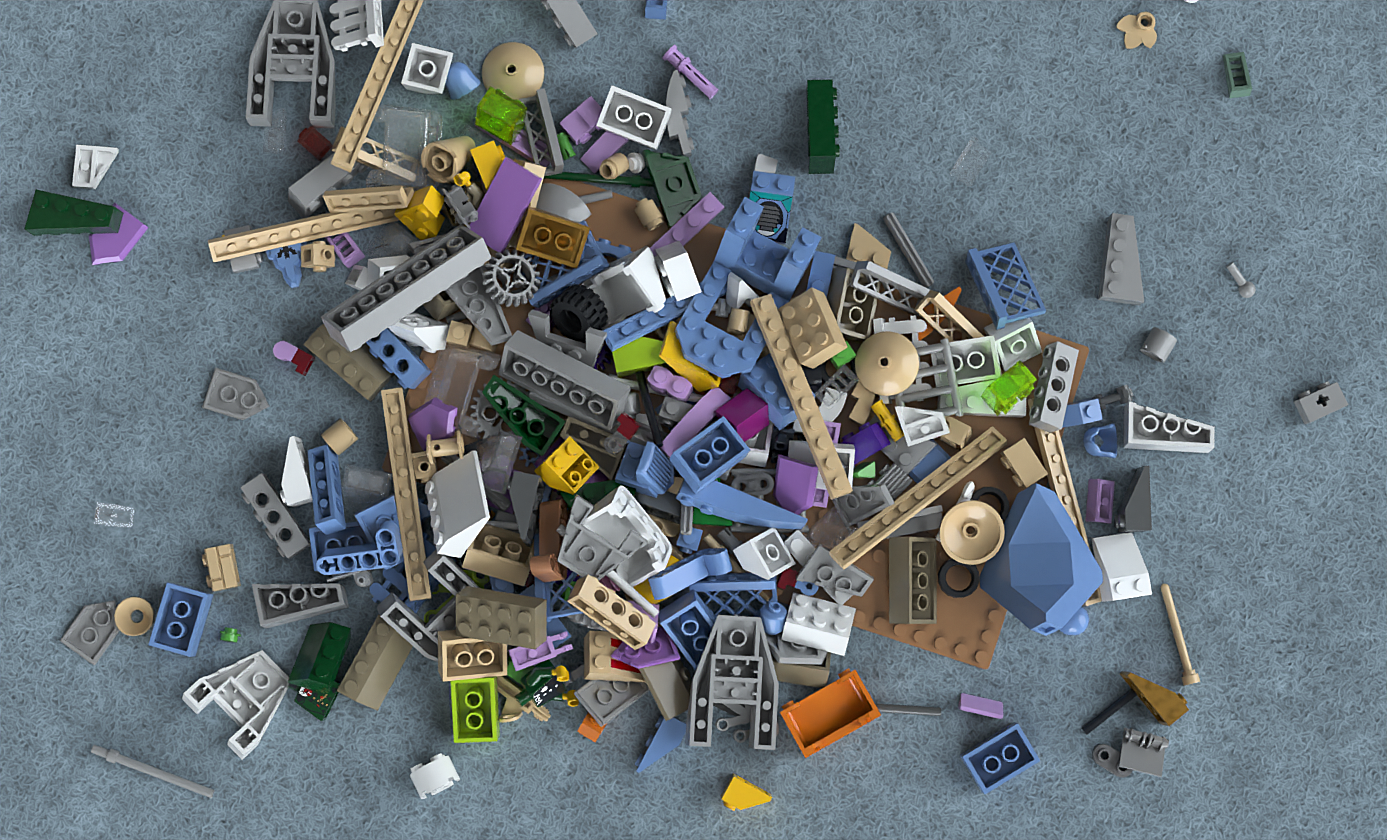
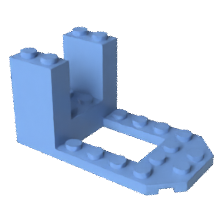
M744 197L724 233L715 260L700 285L701 293L694 295L675 329L676 337L679 339L682 347L681 351L684 359L722 379L741 372L742 374L751 372L766 345L756 318L743 341L705 321L725 287L729 273L732 272L745 283L766 294H771L778 310L790 301L822 238L802 227L791 249H788L755 232L754 230L764 207Z

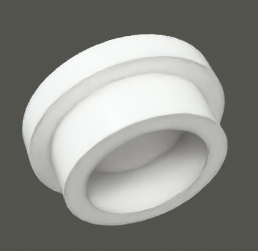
M635 152L628 154L629 170L635 174L641 172L645 167V160L642 154Z

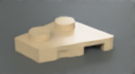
M854 223L846 259L854 262L870 261L887 269L891 251L860 225Z

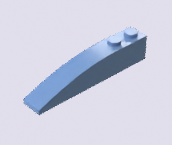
M683 478L676 499L683 505L699 508L704 514H713L754 526L777 529H802L808 521L807 518L715 480L695 494Z

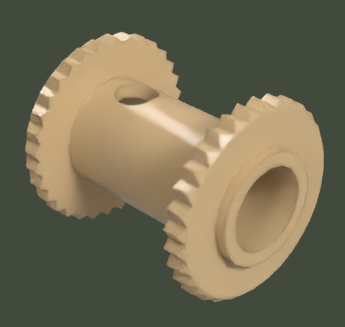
M459 430L455 438L431 440V435H427L426 451L430 463L434 464V457L459 454L460 459H463L465 453L464 441ZM440 446V449L436 451L435 448Z

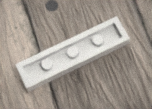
M798 529L784 541L788 551L802 566L805 565L816 549ZM823 586V589L837 604L843 605L853 596L852 594Z

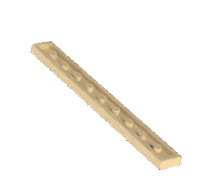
M400 0L384 37V46H381L333 156L332 165L351 173L424 0Z
M396 209L326 213L210 239L208 244L213 262H218L399 221V219L394 215Z
M768 294L752 299L749 303L830 499L832 500L853 491L772 295Z
M403 388L381 390L409 600L411 602L431 599L428 570L423 562L426 560Z
M1034 398L1027 400L1029 409L1033 406ZM1034 427L1045 470L1048 473L1050 489L1058 496L1090 550L1059 430L1049 433ZM1100 587L1096 589L1082 607L1102 601Z
M992 426L894 501L893 505L882 510L830 550V556L843 570L1003 448L1007 444V439Z

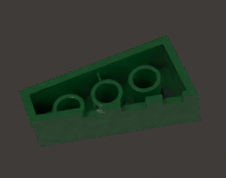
M833 79L807 80V117H809L807 120V134L809 136L808 157H810L808 173L834 174L836 157L840 156V146L835 144V138H839V126L834 123V119H838V106H834L833 101L837 100V87H833Z
M36 189L24 230L34 236H42V234L118 233L124 213L114 206Z

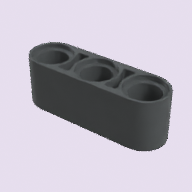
M666 491L664 494H658L657 498L635 492L634 498L646 513L680 524L681 502L676 499L677 494Z

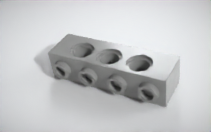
M1058 341L1046 345L1042 354V366L1038 372V384L1034 390L1033 406L1029 412V425L1049 433L1062 429L1079 350Z
M261 473L240 487L243 491L241 495L247 504L251 503L254 507L253 514L259 522L263 521L266 525L265 532L271 540L275 539L278 543L276 548L282 557L286 556L292 559L311 546L309 538L287 505L283 503L281 496L266 474ZM266 494L268 501L265 505L261 506L258 499L260 495ZM277 511L280 518L278 522L272 523L270 515ZM285 529L291 531V538L287 541L282 538V532Z

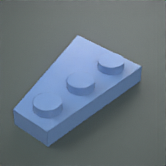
M394 494L355 513V517L370 543H376L375 535L380 525L385 521L395 522L400 533ZM382 531L385 536H392L390 532ZM387 551L390 556H396L394 552ZM403 553L396 565L404 562Z

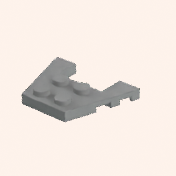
M533 309L529 312L528 317L538 341L594 368L598 353L602 349L603 341L607 337V332L589 327L586 331L585 344L550 333L549 314Z
M576 495L557 561L581 577L589 574L599 581L614 570L618 564L630 558L641 547L643 548L647 545L648 540L635 531L630 530L617 548L582 525L594 506L579 495Z

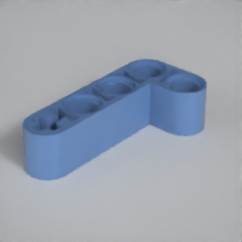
M392 521L383 522L375 535L376 543L324 550L316 563L317 570L323 575H332L395 566L403 553L397 524ZM382 531H388L392 536H385ZM387 551L394 552L396 556H390ZM366 554L373 555L375 559H369ZM345 557H351L354 562L347 561Z
M707 548L665 568L648 578L654 599L660 600L709 575H722L732 571L733 568L727 548Z

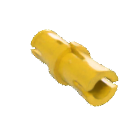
M882 399L870 407L881 421L880 425L885 427L894 442L904 436L903 430L895 420V415L890 413Z

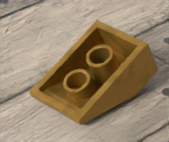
M528 206L514 246L516 250L578 268L590 227Z
M1122 671L1120 673V676L1135 691L1138 698L1160 724L1170 726L1189 710L1186 706L1188 702L1180 693L1176 694L1131 672Z

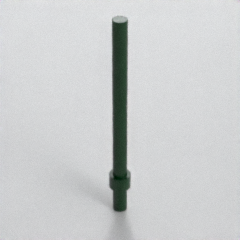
M562 172L560 174L544 176L543 178L631 185L632 188H640V186L654 187L651 178H641V175H632V177L618 176L615 179H605L600 174Z

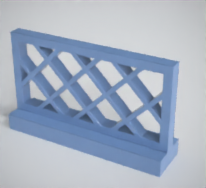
M586 221L580 222V224L588 226ZM589 231L578 268L568 270L565 269L566 265L564 264L561 267L551 265V260L544 263L538 261V256L529 253L525 254L524 259L534 257V260L530 261L533 262L532 264L546 266L543 278L535 277L542 280L540 288L536 293H533L534 297L528 300L532 306L540 308L557 298L570 285L581 284L610 267L607 259L603 257L591 231ZM586 246L593 248L596 256L589 260L583 258ZM550 268L560 270L558 278L553 281L547 279ZM520 269L521 275L526 278L525 273Z
M1015 243L977 251L976 248L968 250L965 262L996 330L1004 328L1007 323L1045 314V306ZM1011 250L1014 257L1010 260L1001 256V254ZM989 256L994 258L995 261L993 265L984 262L982 257ZM998 261L1009 265L1006 271L995 267ZM1011 267L1019 269L1022 273L1021 276L1018 277L1009 273ZM992 271L1003 276L1000 282L991 278ZM1006 277L1017 282L1014 288L1003 284ZM1019 284L1027 286L1030 290L1029 293L1026 294L1017 290ZM1000 288L1011 293L1008 299L999 296L998 291ZM1014 294L1025 299L1022 305L1011 301ZM1027 301H1031L1038 308L1031 310L1025 307ZM1007 306L1018 309V313L1009 316L1006 311Z
M539 533L534 535V556H539ZM572 572L567 580H561L564 584L557 592L553 591L555 581L542 582L535 577V597L547 599V622L553 621V618L583 613L579 609L572 607L569 602L561 597L568 586L573 590L574 587L570 583L578 575L577 573ZM558 599L565 603L559 611L553 612V605Z
M725 573L722 575H709L689 586V591L694 589L696 592H705L709 595L704 601L705 605L712 599L721 605L715 612L708 608L715 619L723 609H726L732 616L734 614L740 616L739 613L744 608L754 614L752 617H759L761 608L756 611L749 605L754 598L764 605L772 601L778 602L777 575L767 580L753 573ZM747 590L752 596L745 602L737 595L740 591ZM762 590H772V597L768 601L759 595ZM720 591H726L731 596L723 602L716 595ZM733 599L742 604L736 612L728 606Z

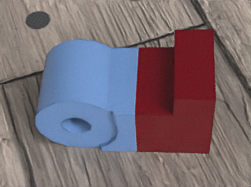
M789 568L781 572L776 584L777 588L785 590L788 585L799 589L802 594L807 596L814 595L818 591L819 586L814 583L797 581L796 576L799 572Z

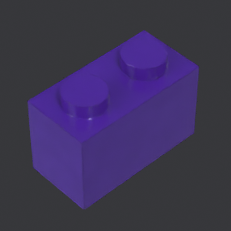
M867 422L858 428L860 432L855 435L853 432L842 437L843 442L840 443L854 445V465L891 444L879 422L872 425L870 422Z

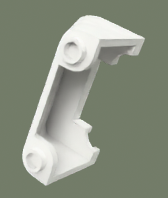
M648 246L609 263L610 267L581 284L585 285L588 289L591 288L595 294L600 296L601 301L605 303L604 307L608 311V320L602 330L623 321L627 316L643 309L656 313L665 306L663 303L666 301L661 280L653 253Z
M617 487L596 503L582 523L583 526L617 548L630 530L635 531L648 540L647 545L638 549L630 558L622 561L614 569L631 587L665 569L672 553V546L667 537L626 487Z

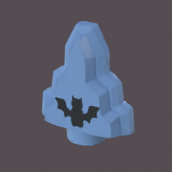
M307 241L266 250L268 259L274 262L276 269L282 271L284 280L291 288H296L300 285L302 277L301 246L308 245Z

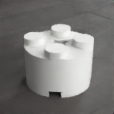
M440 753L430 758V763L426 765L421 763L411 768L412 773L410 777L421 799L427 798L426 793L431 792V795H435L454 785L452 780L457 782L460 780L449 756Z

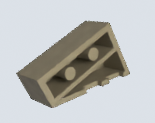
M568 416L560 436L564 440L570 436L599 466L598 469L610 480H614L629 441Z

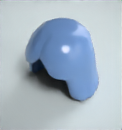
M461 62L450 64L445 83L450 98L456 100L473 91L480 84V80L472 73L469 67Z
M1112 423L1088 429L1084 433L1083 438L1086 452L1092 456L1116 458L1118 449L1115 424ZM1095 435L1100 436L1104 442L1100 448L1095 444Z

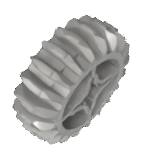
M508 249L504 250L503 254L497 252L495 257L492 256L489 259L490 263H486L484 266L487 271H484L482 276L488 279L483 281V285H489L485 291L487 293L492 291L491 299L493 300L498 297V304H502L505 301L506 307H509L512 303L515 307H518L520 302L523 305L526 304L527 299L531 300L534 297L533 293L538 291L535 285L540 284V280L535 277H538L540 272L533 270L537 267V264L531 265L529 263L532 260L531 257L524 259V252H521L519 256L516 249L511 254ZM503 263L514 264L511 269L498 267ZM520 269L523 270V272L525 273L526 278H524V277L521 275ZM513 273V275H512V276H513V278H512L513 282H511V283L509 284V282H510V276H509V275H511V274ZM496 278L501 280L502 288L499 286ZM512 287L524 289L521 293H509Z

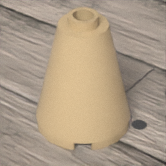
M460 136L429 143L421 154L423 168L426 167L429 172L427 175L439 183L452 181L454 176L463 169L472 157L470 150L476 148L475 142L469 136Z

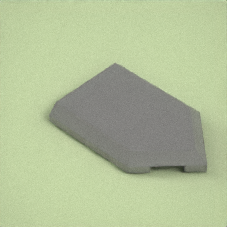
M219 368L214 370L202 406L204 409L240 420H245L270 407L255 379Z
M116 601L84 606L60 642L91 664L96 665L120 631L114 620L117 608Z

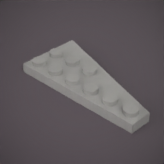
M444 235L409 243L408 248L415 255ZM483 265L470 272L465 278L452 284L445 292L492 346L507 342L512 337L501 306L498 304L497 297L492 300L493 292L487 293L485 291L489 285H483V281L488 279L482 276V273L486 271Z

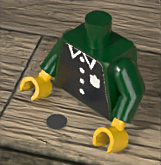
M549 659L537 664L521 678L520 682L524 690L514 696L521 707L529 701H532L536 707H541L551 700L563 701V699L567 700V704L571 707L579 705V700L574 695L575 690L564 693L567 690L563 682L569 680V671L564 666L555 668Z

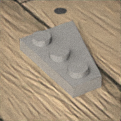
M820 543L796 576L797 581H806L817 586L834 588L836 591L860 597L863 596L874 580L871 575L853 564L843 570L830 556V549Z

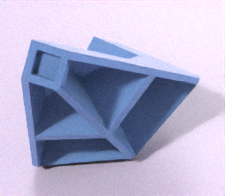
M1035 483L1017 494L1004 522L1005 533L1002 546L991 559L986 561L979 577L981 589L1030 630L1047 636L1064 627L1103 583V575L1100 566L1056 493Z

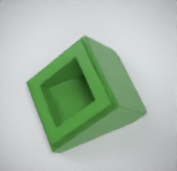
M875 461L862 462L853 468V478L875 477Z

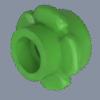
M225 627L224 631L219 632L221 633L220 640L237 643L238 637H241V635L237 634V629Z

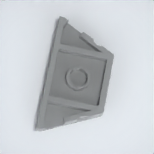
M783 631L776 635L765 633L770 653L778 663L822 664L828 653L827 651L781 640Z

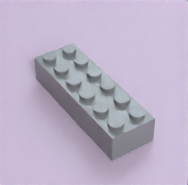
M518 330L504 346L498 375L609 431L618 423V417L624 412L630 386Z

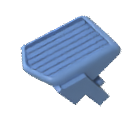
M629 441L615 482L636 488L638 493L657 498L658 494H664L674 484V466L655 443L647 441L646 446Z

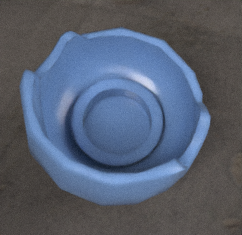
M1081 606L1064 627L1059 630L1066 635H1079L1083 633L1089 624L1087 610Z

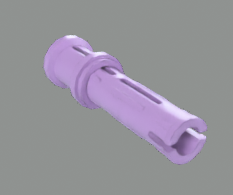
M673 45L665 53L662 59L664 61L667 60L676 68L675 70H678V73H683L709 100L718 92L719 89L690 64V58L683 56L677 50L676 45Z

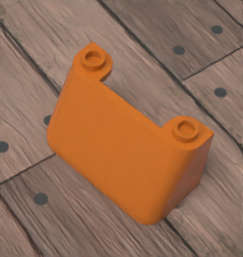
M848 668L838 674V680L797 703H794L792 700L781 706L783 710L780 714L805 758L881 716L856 670L851 672Z

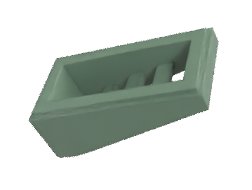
M1244 52L1224 54L1223 62L1229 98L1250 96L1252 85ZM1240 61L1241 64L1230 65V62ZM1242 69L1241 72H1233V73H1232V71H1231V70ZM1242 77H1243V80H1238V81H1234V80H1233V78H1242Z

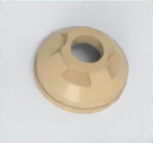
M140 597L126 598L117 606L114 614V620L118 629L129 636L144 634L152 627L155 619V613L151 604ZM135 610H140L143 613V620L139 623H135L131 618Z

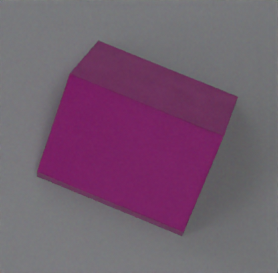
M748 388L714 411L718 419L723 416L727 419L744 442L769 425L768 403Z

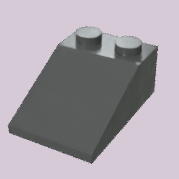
M1142 466L1136 469L1117 510V515H1114V527L1118 528V532H1145L1152 530L1149 466Z
M514 471L513 477H510L508 481V490H510L520 537L527 547H532L539 517V508L546 485L538 475Z

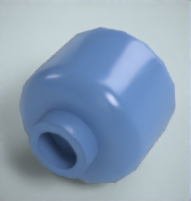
M778 602L767 603L760 610L759 617H761L764 631L769 635H776L784 630L788 612Z

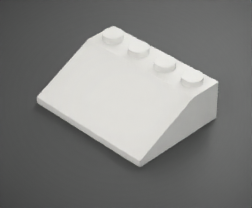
M474 450L464 455L463 459L459 458L436 472L431 480L426 483L425 493L428 498V510L431 515V527H433L434 544H436L437 554L461 558L490 518L477 451Z

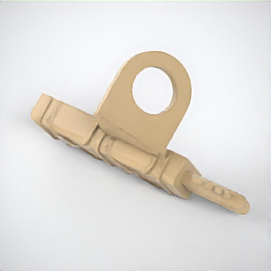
M497 676V690L507 698L503 711L498 717L499 722L515 721L523 715L522 711L528 714L532 711L534 717L539 719V721H548L551 715L546 707H536L532 701L521 707L514 696L523 691V689L507 677Z

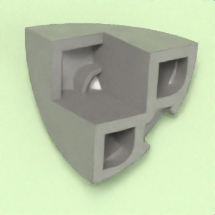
M542 184L536 205L537 209L577 223L585 221L591 215L585 203L570 190L556 184Z

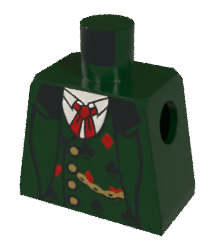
M334 681L329 695L290 683L288 687L298 692L294 702L318 720L324 721L339 694L337 689L341 682Z

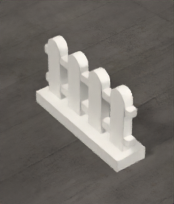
M338 0L337 3L330 6L329 11L334 17H339V19L332 21L330 24V28L334 33H340L339 36L334 37L331 41V45L335 50L345 52L351 46L358 44L362 46L368 45V41H372L376 48L384 46L381 0ZM359 11V13L346 16V14ZM360 27L359 30H356V31H353V32H349V33L346 32V31H348V30H352V29H355V28Z
M916 315L910 316L911 320L896 322L894 317L889 318V322H885L883 318L873 319L874 334L885 331L899 334L912 333L911 342L915 348L928 345L927 342L918 340V333L926 330L927 323L924 320L917 319ZM919 356V369L930 367L928 363L920 362ZM884 358L881 361L882 366H886L888 364L886 358ZM922 377L916 378V384H912L903 391V394L931 389L932 387L927 383L922 384ZM879 395L880 400L882 399L884 404H892V399H895L894 395Z

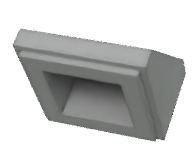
M758 154L754 171L775 174L778 160Z

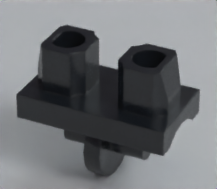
M775 425L773 426L768 457H771V463L777 464L778 455L788 457L789 440H793L795 429L784 427L779 430Z

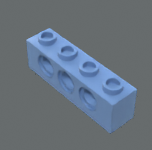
M389 328L380 332V338L377 341L371 338L366 342L370 346V353L384 361V368L391 374L394 372L398 377L397 382L405 389L407 387L415 389L432 372L411 348ZM393 346L394 353L388 356L387 349ZM404 361H407L408 368L406 371L403 372L401 370V364Z
M327 444L307 450L315 525L325 535L345 530L338 455Z

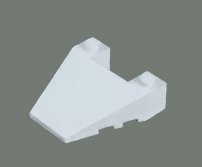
M262 650L209 676L200 678L183 693L182 699L196 714L214 700L241 727L228 740L227 745L243 760L260 743L289 688V677Z

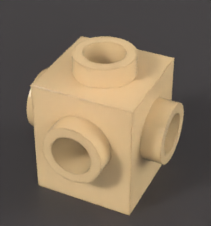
M314 241L312 244L301 246V267L313 268V272H326V268L335 267L334 246L326 245L325 241Z

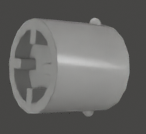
M1153 327L1140 351L1157 362L1165 363L1177 339L1168 332Z

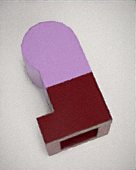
M285 341L276 343L273 348L275 357L282 361L294 363L297 365L295 371L306 376L315 360V357Z

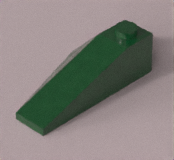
M495 375L492 376L482 391L485 398L522 444L541 457L548 451L564 428L565 420Z

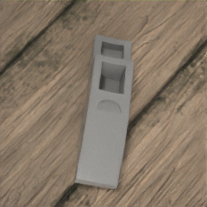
M675 70L671 76L667 91L666 107L672 109L667 123V130L670 140L678 138L682 155L690 157L694 145L692 138H687L688 122L686 117L682 118V116L689 114L688 108L692 106L689 95H684L683 88L686 87L684 76H679L678 70Z

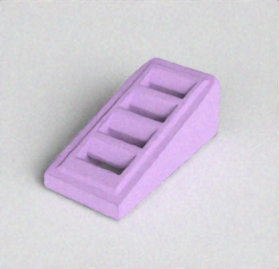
M348 232L341 233L334 239H331V236L325 237L328 243L334 246V251L347 268H351L365 257ZM345 237L346 239L337 246L336 243ZM351 244V247H349L343 253L341 252L342 249Z

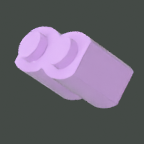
M591 96L580 104L576 110L566 116L560 122V127L576 145L580 143L585 144L592 137L591 133L596 129L598 131L601 130L596 125L602 108Z
M654 366L647 378L648 385L653 391L668 395V397L687 403L693 392L692 384L686 378L673 376L668 369L662 366Z

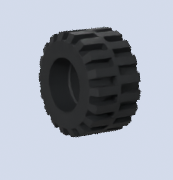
M579 284L570 285L550 305L551 320L555 323L557 330L563 336L582 343L586 342V331L589 327L601 330L606 325L608 311L598 294H595L591 288L588 289L585 285L580 286Z

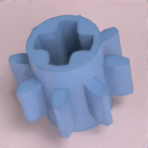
M520 448V450L524 452V456L519 457V459L527 460V462L525 463L526 467H528L530 463L534 464L536 460L541 457L538 455L537 458H532L531 460H529L527 452H532V450H530L529 448Z

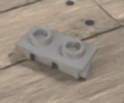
M455 184L449 192L443 188L442 190L446 195L444 198L446 204L450 209L454 208L456 211L453 214L460 225L464 223L470 229L471 227L468 223L478 220V212L470 201L463 205L469 198L462 186Z

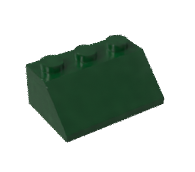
M332 622L310 624L288 683L329 695L351 639V628Z

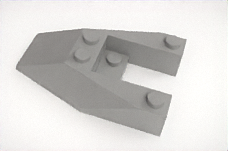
M318 0L273 1L249 60L246 120L250 126H272L274 81L312 82L309 120L313 128H335V60Z
M436 549L423 562L428 572L444 585L454 597L428 623L424 622L393 592L377 606L380 617L422 655L438 662V631L456 630V594L467 586L479 587L453 559L447 555L437 554ZM507 645V659L510 657L508 650L514 649L512 645Z
M717 615L692 679L686 720V745L711 747L713 703L751 705L749 747L753 749L775 750L779 683L761 617Z

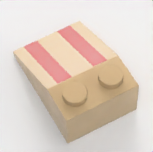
M589 631L584 637L585 680L646 682L638 668L611 657L615 649H618L621 645L622 640L608 631Z

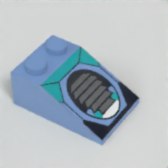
M753 171L750 200L764 207L754 231L776 243L786 244L795 176Z

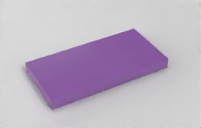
M505 157L477 210L478 220L470 223V230L483 237L487 246L503 254L542 178L510 158Z

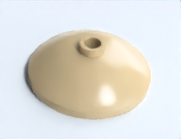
M518 42L501 44L495 47L484 60L482 66L483 84L488 93L496 100L505 104H519V99L534 97L536 91L541 88L544 81L542 60L535 50L525 44ZM510 67L516 68L513 73L508 72V69Z
M890 331L876 333L867 338L857 351L855 358L856 374L862 385L875 394L882 396L899 394L909 388L917 377L919 371L917 350L909 339L899 333ZM884 358L888 359L886 366L881 365V361Z
M976 500L963 501L950 508L944 515L939 529L940 541L946 553L954 560L969 565L980 564L991 559L1001 548L1005 533L1004 524L998 512L987 503ZM973 526L974 530L972 532H966L967 527Z

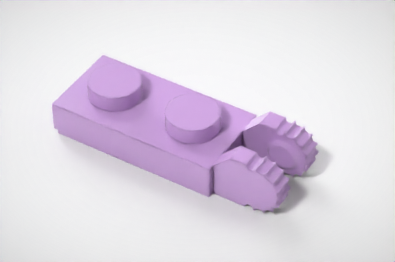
M567 631L552 637L547 636V640L537 649L517 647L508 650L515 670L524 669L573 649L572 644H567L555 650L552 643L556 640L565 639L568 636Z

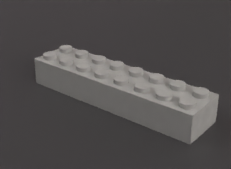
M459 225L322 315L321 319L330 337L349 352L359 349L362 344L371 338L377 337L380 332L389 326L395 325L398 320L407 314L413 313L416 308L425 302H429L440 292L447 290L458 280L465 278L476 268L483 266L486 261L491 259V255L483 237L464 225Z

